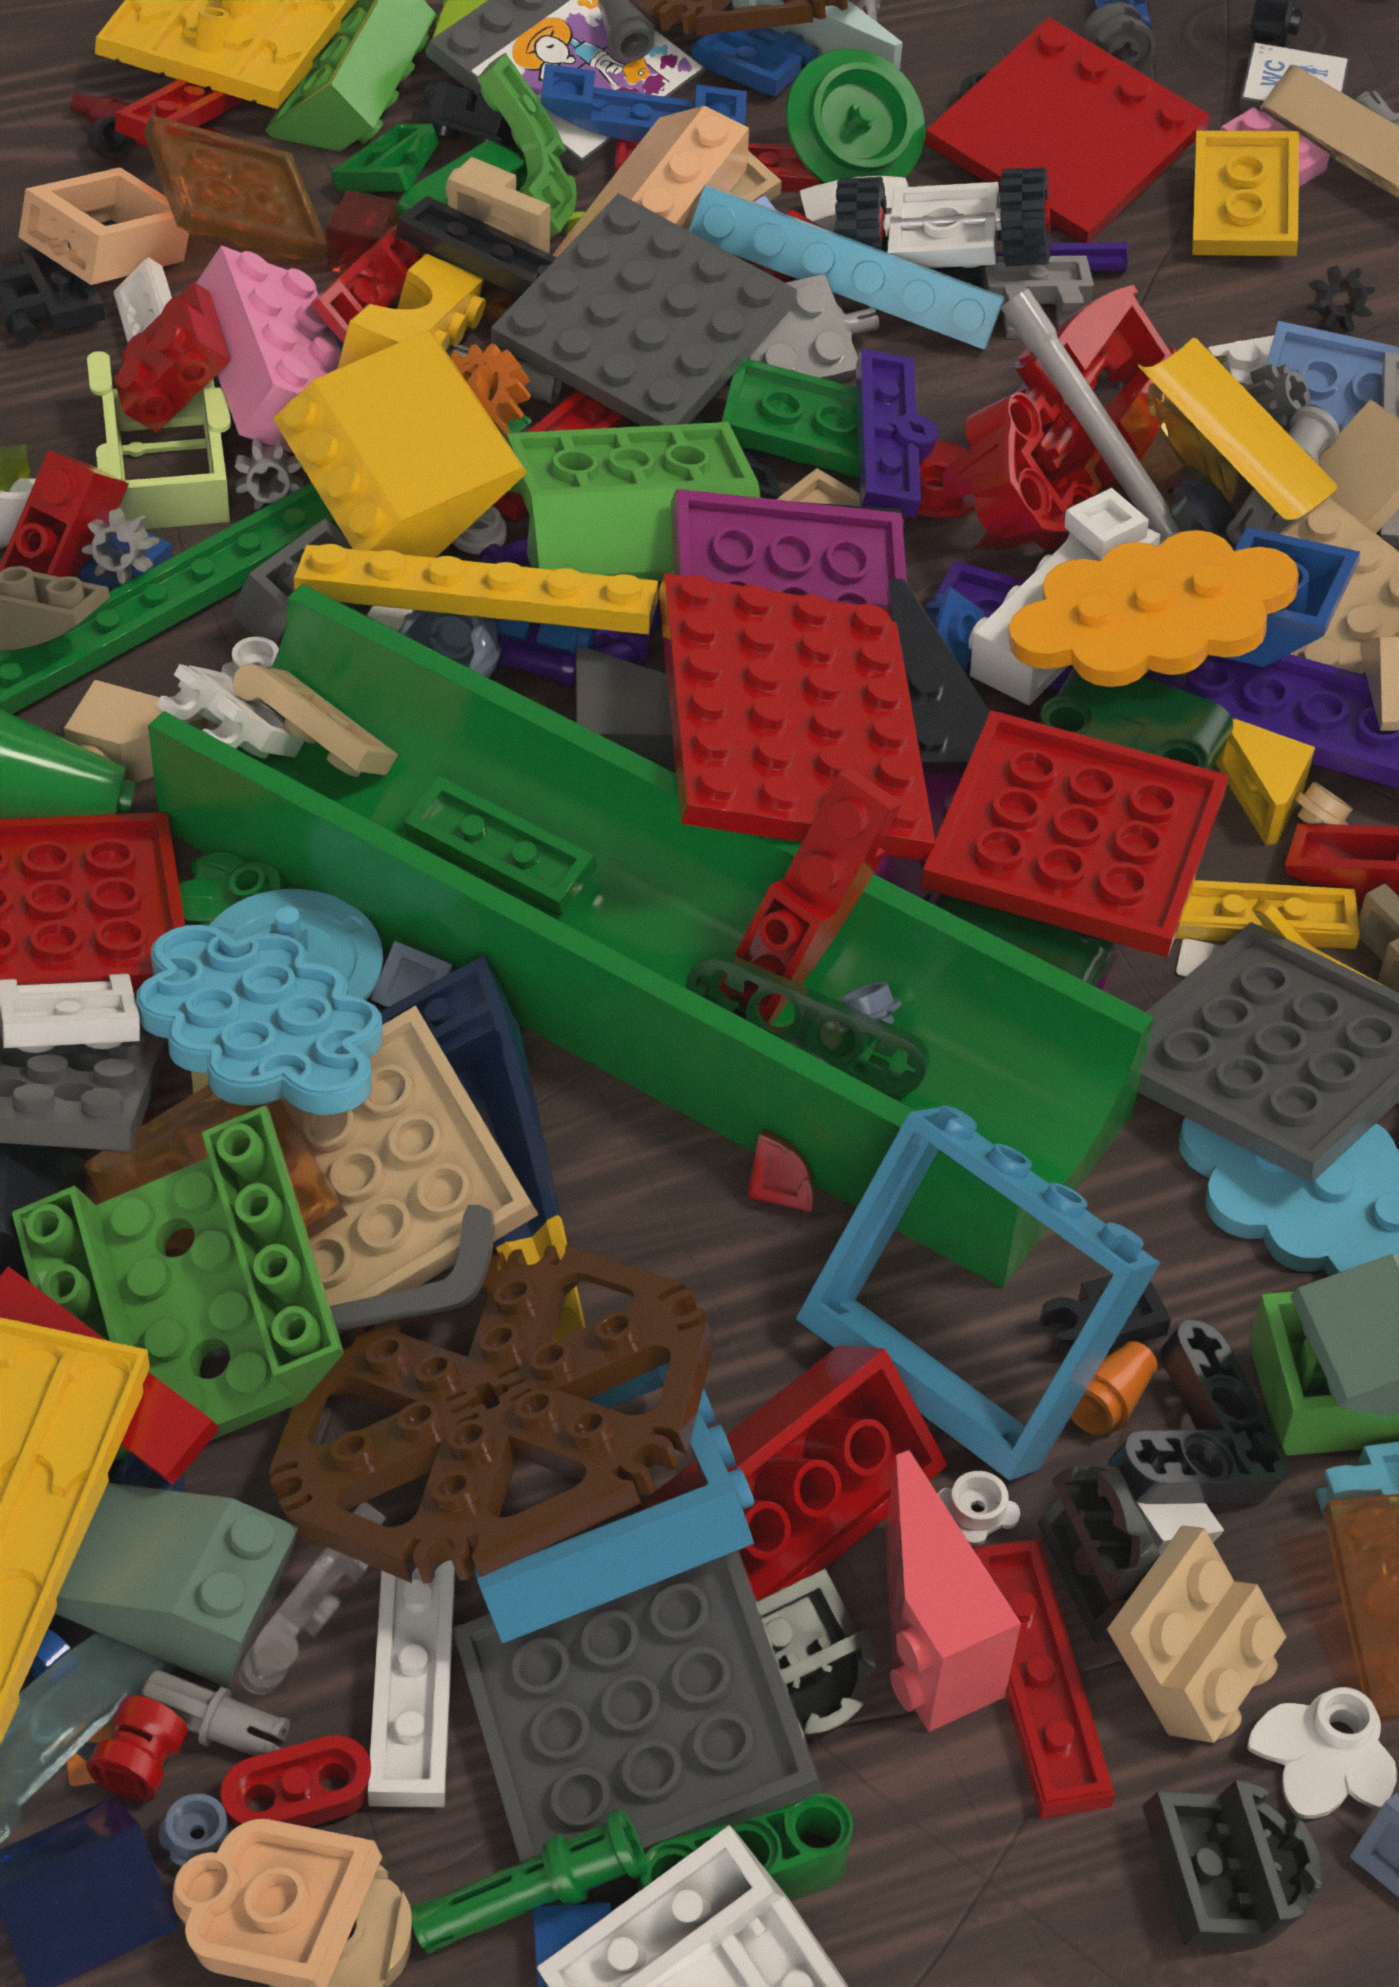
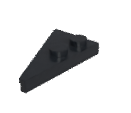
M889 579L887 587L888 610H891L892 621L896 622L898 627L923 774H964L990 711L904 579Z

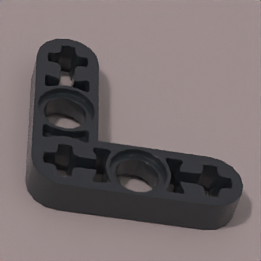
M1193 1319L1183 1321L1161 1347L1160 1356L1196 1430H1141L1132 1432L1111 1456L1108 1466L1119 1468L1137 1503L1195 1504L1264 1501L1289 1474L1290 1464L1287 1455L1224 1337L1215 1328L1202 1321ZM1213 1400L1224 1405L1233 1414L1235 1419L1220 1410ZM1187 1456L1200 1462L1212 1477L1201 1473L1192 1465Z

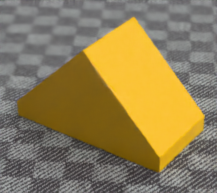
M1232 719L1233 731L1218 757L1216 765L1221 773L1229 775L1228 784L1264 844L1266 846L1277 844L1298 803L1294 799L1299 791L1303 792L1305 789L1315 747L1249 723Z

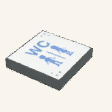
M1253 42L1238 113L1243 114L1253 107L1260 110L1261 104L1290 65L1305 70L1343 93L1350 58Z

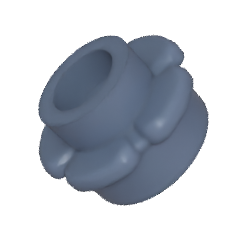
M876 982L859 987L838 999L839 1002L866 1013L873 1019H880L889 1024L894 1023L892 1012L901 1006L900 998L894 999L892 997L887 982ZM839 1021L842 1027H850L845 1022Z
M190 1794L180 1798L169 1808L166 1818L163 1819L159 1828V1841L163 1849L170 1851L171 1861L182 1867L187 1861L197 1855L209 1852L217 1853L223 1840L233 1830V1827L228 1823L225 1809L217 1799L206 1794ZM195 1829H202L205 1832L204 1836L200 1839H193L190 1834Z

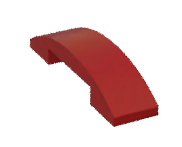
M397 225L346 268L310 304L343 344L349 322L369 304L387 308L401 295L408 269L424 256L415 245L396 237Z

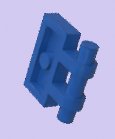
M770 28L703 35L691 46V57L702 64L706 70L711 71L717 76L726 77L751 87L759 93L768 94L776 97L801 72V63L807 65L818 56V48L805 43L803 36L791 31H786L783 34Z

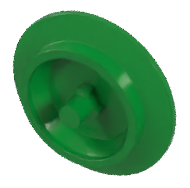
M859 49L830 51L808 63L795 78L789 91L786 103V126L790 142L805 168L822 183L866 176L905 178L915 167L925 140L923 109L912 84L898 68L886 59Z

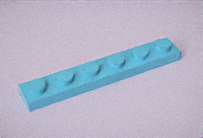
M705 185L689 229L691 233L730 254L799 280L825 274L833 293L983 350L987 348L1005 299L1001 295L710 185Z

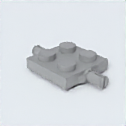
M825 274L787 282L786 284L797 289L795 306L747 359L833 382L856 378L858 356L852 343V335L879 328L878 315H875L876 310L873 307H869L868 309L849 314L843 313L835 301Z

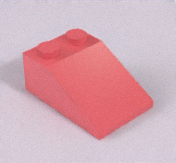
M907 1450L896 1455L884 1531L892 1658L890 1681L894 1693L903 1708L907 1711L915 1709L927 1731L931 1732L1005 1698L1021 1622L911 1452Z

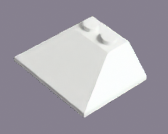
M730 1825L536 1967L548 1987H848L789 1898Z

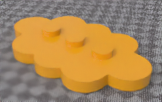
M1193 530L1177 533L1168 537L1159 547L1141 542L1123 543L1113 547L1105 554L1101 561L1090 559L1068 560L1050 570L1043 582V600L1022 607L1012 616L1009 624L1010 649L1018 661L1030 667L1053 669L1073 665L1074 669L1084 680L1094 685L1105 687L1128 685L1139 680L1148 670L1168 675L1185 674L1196 669L1204 662L1208 655L1226 658L1241 656L1255 650L1264 640L1267 630V614L1286 608L1295 599L1298 590L1299 573L1296 563L1287 554L1279 550L1253 547L1233 551L1224 538L1206 531Z

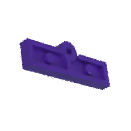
M861 349L856 363L860 506L902 509V516L916 518L921 504L919 460L927 459L932 455L939 430L932 420L917 414L914 358Z

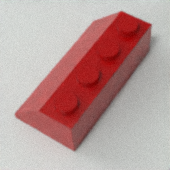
M838 1345L726 1435L736 1462V1466L728 1468L727 1471L731 1472L739 1468L742 1469L755 1501L754 1505L743 1509L754 1544L740 1549L739 1552L756 1600L764 1599L825 1569L887 1517L896 1455L909 1450L929 1481L948 1466L885 1348ZM695 1460L637 1506L639 1512L706 1486Z

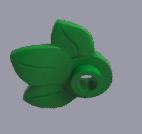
M230 852L209 853L194 860L191 869L195 879L184 881L179 885L185 924L209 926L228 907L247 897L263 892L284 889L282 877L274 866L261 861L246 863L238 855Z

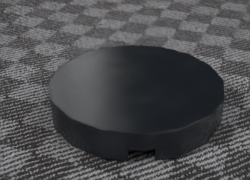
M1183 466L1170 475L1165 482L1164 489L1165 492L1169 494L1173 492L1175 495V499L1169 502L1170 512L1181 532L1199 530L1214 533L1224 538L1233 551H1235L1237 545L1230 540L1226 530L1228 524L1237 514L1220 489L1203 472L1193 466Z

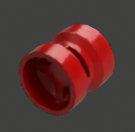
M138 1695L125 1696L111 1718L113 1732L109 1739L101 1740L96 1745L86 1763V1767L92 1779L111 1793L130 1801L139 1803L150 1802L155 1798L165 1779L163 1765L166 1759L173 1758L179 1753L188 1736V1726L177 1713L158 1701Z

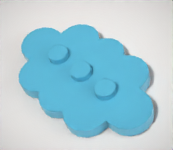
M186 925L161 935L152 945L151 962L153 976L143 982L137 990L136 996L140 1024L143 1029L151 1034L168 1039L169 1056L176 1065L185 1070L208 1073V1084L214 1095L228 1103L242 1106L262 1105L284 1097L290 1104L300 1110L318 1115L343 1113L353 1110L366 1101L372 1092L371 1062L369 1058L375 1055L383 1044L382 1015L373 1004L362 998L348 995V980L342 972L328 965L309 963L308 951L302 943L289 936L277 933H259L235 941L230 935L215 927Z
M1184 1118L1178 1138L1180 1153L1190 1167L1210 1178L1205 1194L1206 1211L1214 1224L1228 1234L1243 1239L1263 1238L1266 1248L1272 1257L1284 1267L1299 1272L1325 1270L1328 1276L1390 1254L1399 1255V1149L1396 1148L1393 1139L1386 1129L1377 1123L1311 1183L1191 1119Z

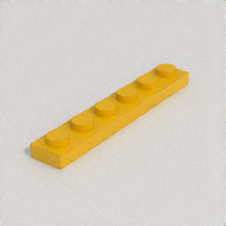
M307 544L294 576V591L304 584L343 603L639 634L650 633L658 601V581L639 579L627 574L616 576L580 573L569 568L549 570L521 567L510 562L491 564L462 561L452 556L433 558L404 555L394 550L375 552L346 549L336 544L320 546Z

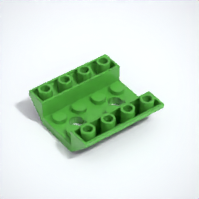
M729 422L506 433L504 435L505 440L528 472L507 492L521 494L530 515L527 557L531 568L549 570L569 568L580 573L607 576L627 574L639 579L662 581L664 573L674 574L671 500L676 489L760 498L759 483Z
M265 1105L202 1131V1137L209 1158L97 1205L74 1185L12 1212L30 1283L107 1341L147 1349L150 1365L149 1373L211 1418L220 1428L211 1440L302 1403L344 1354L270 1111ZM180 1229H194L195 1237L190 1249L178 1257H167L166 1245L170 1237ZM214 1349H229L230 1360L224 1372L215 1378H201L200 1367L205 1356ZM120 1446L114 1460H123L130 1452Z

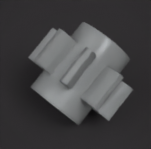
M255 438L253 439L251 457L248 458L244 455H237L235 468L247 474L237 481L236 492L245 493L249 491L255 498L254 509L259 510L263 503H274L285 497L288 490L294 492L303 487V480L291 474L298 471L302 466L295 455L289 457L283 450L284 439L282 438L278 439L275 446H263L261 441ZM268 467L276 468L278 474H274L270 481L261 479V474H264Z
M116 508L109 513L110 526L99 519L89 522L87 526L95 534V537L91 544L81 549L82 553L92 554L98 565L94 572L96 576L108 570L116 571L117 579L122 584L132 578L131 565L142 572H146L154 566L145 555L150 547L160 542L159 538L148 537L146 530L143 528L147 519L145 515L132 521L125 520L122 508ZM117 537L120 542H128L130 552L124 554L121 549H113L111 539Z

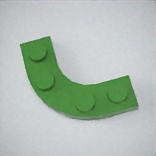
M505 52L489 63L478 76L477 81L481 85L480 89L484 100L494 111H500L511 128V134L516 145L524 153L528 173L524 185L518 192L550 204V238L560 233L575 210L577 199L575 178L569 174L567 175L562 168L559 156L567 151L555 125L533 90Z

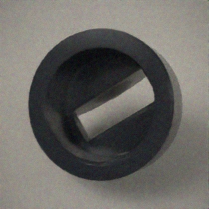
M116 116L101 117L95 120L88 129L87 140L90 148L103 158H122L129 153L133 145V138L115 132ZM102 135H103V137L106 139V141H107L111 146H113L112 149L109 150L107 144L105 143L104 139L102 138Z

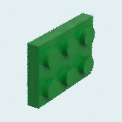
M746 359L733 374L721 421L729 422L740 447L759 450L788 458L796 463H807L841 472L849 477L859 478L856 388Z

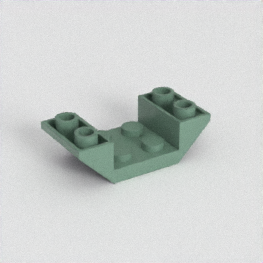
M1396 1254L1384 1256L1298 1287L1290 1296L1303 1324L1304 1334L1311 1343L1326 1376L1328 1388L1340 1408L1392 1417L1399 1411V1255Z

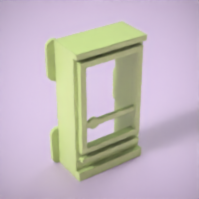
M101 351L89 354L87 364L90 391L95 395L102 396L107 443L98 446L96 449L97 467L129 483L119 506L124 512L125 520L132 521L145 515L147 519L143 526L144 529L230 522L221 432H225L231 427L229 406L223 389L215 388L214 379H212L163 427L204 425L205 439L145 444L136 441L129 445H122L120 432L146 430L149 428L123 413L118 391L113 389L109 355ZM207 449L210 472L208 474L125 480L123 455L139 457L144 453Z

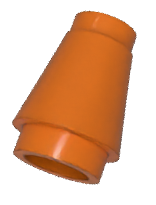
M1130 1341L1122 1348L1105 1357L1071 1415L1074 1423L1082 1430L1093 1435H1105L1110 1431L1122 1429L1150 1382L1151 1377L1157 1371L1158 1364L1152 1351L1139 1342Z

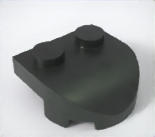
M1070 1467L1061 1471L1051 1480L1059 1498L1037 1524L1093 1642H1113L1107 1628L1159 1558L1160 1553L1118 1467Z
M823 1569L757 1601L805 1739L835 1730L858 1712L865 1702L864 1698L869 1688L871 1672L875 1668L874 1646L867 1628L859 1632L857 1631L826 1569Z
M1235 1780L1220 1795L1157 1791L1142 1805L1183 1946L1256 1948L1276 1939L1307 1913L1306 1910L1312 1897L1322 1886L1323 1869L1321 1858L1309 1830L1301 1819L1294 1818L1287 1822L1277 1811L1266 1804L1264 1800L1268 1795V1791L1258 1785Z

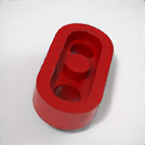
M340 1735L324 1736L245 1759L233 1766L222 1782L221 1802L226 1812L227 1821L233 1827V1830L239 1825L255 1819H269L311 1827L348 1816L360 1809L368 1799L371 1761L362 1745L349 1737ZM332 1777H339L347 1782L343 1788L338 1790H328L322 1786L324 1781ZM260 1798L268 1799L274 1803L268 1810L261 1812L252 1811L248 1808L252 1801Z

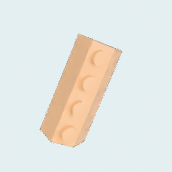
M706 106L659 117L552 255L558 257L618 193L689 231L704 186L710 185L729 193L746 171L749 128Z

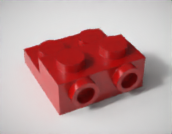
M194 281L179 296L170 299L164 306L162 313L142 333L134 335L121 353L124 364L120 368L119 373L114 377L123 413L158 433L231 361L210 292Z

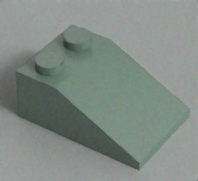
M108 1483L57 1596L55 1614L228 1688L286 1573L299 1527L233 1498Z

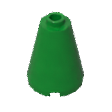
M0 709V819L129 814L135 781L124 779L125 766Z

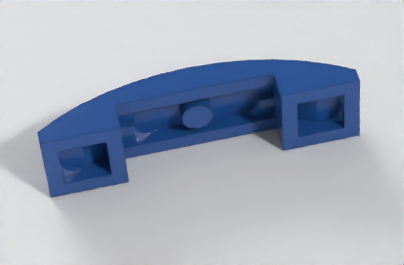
M545 64L541 93V104L543 107L574 125L601 135L640 143L659 117L701 106H706L745 126L747 91L696 85L694 100L594 87L595 70Z

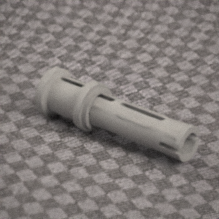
M1314 406L1300 407L1291 417V429L1288 434L1319 465L1318 458L1322 451L1330 448L1338 439L1339 428L1337 422L1325 410ZM1254 488L1235 518L1228 524L1227 535L1234 544L1238 545L1246 527L1267 531L1278 513Z

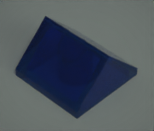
M115 1797L0 1849V1930L27 1987H58L178 1929L175 1916L141 1827L137 1820Z

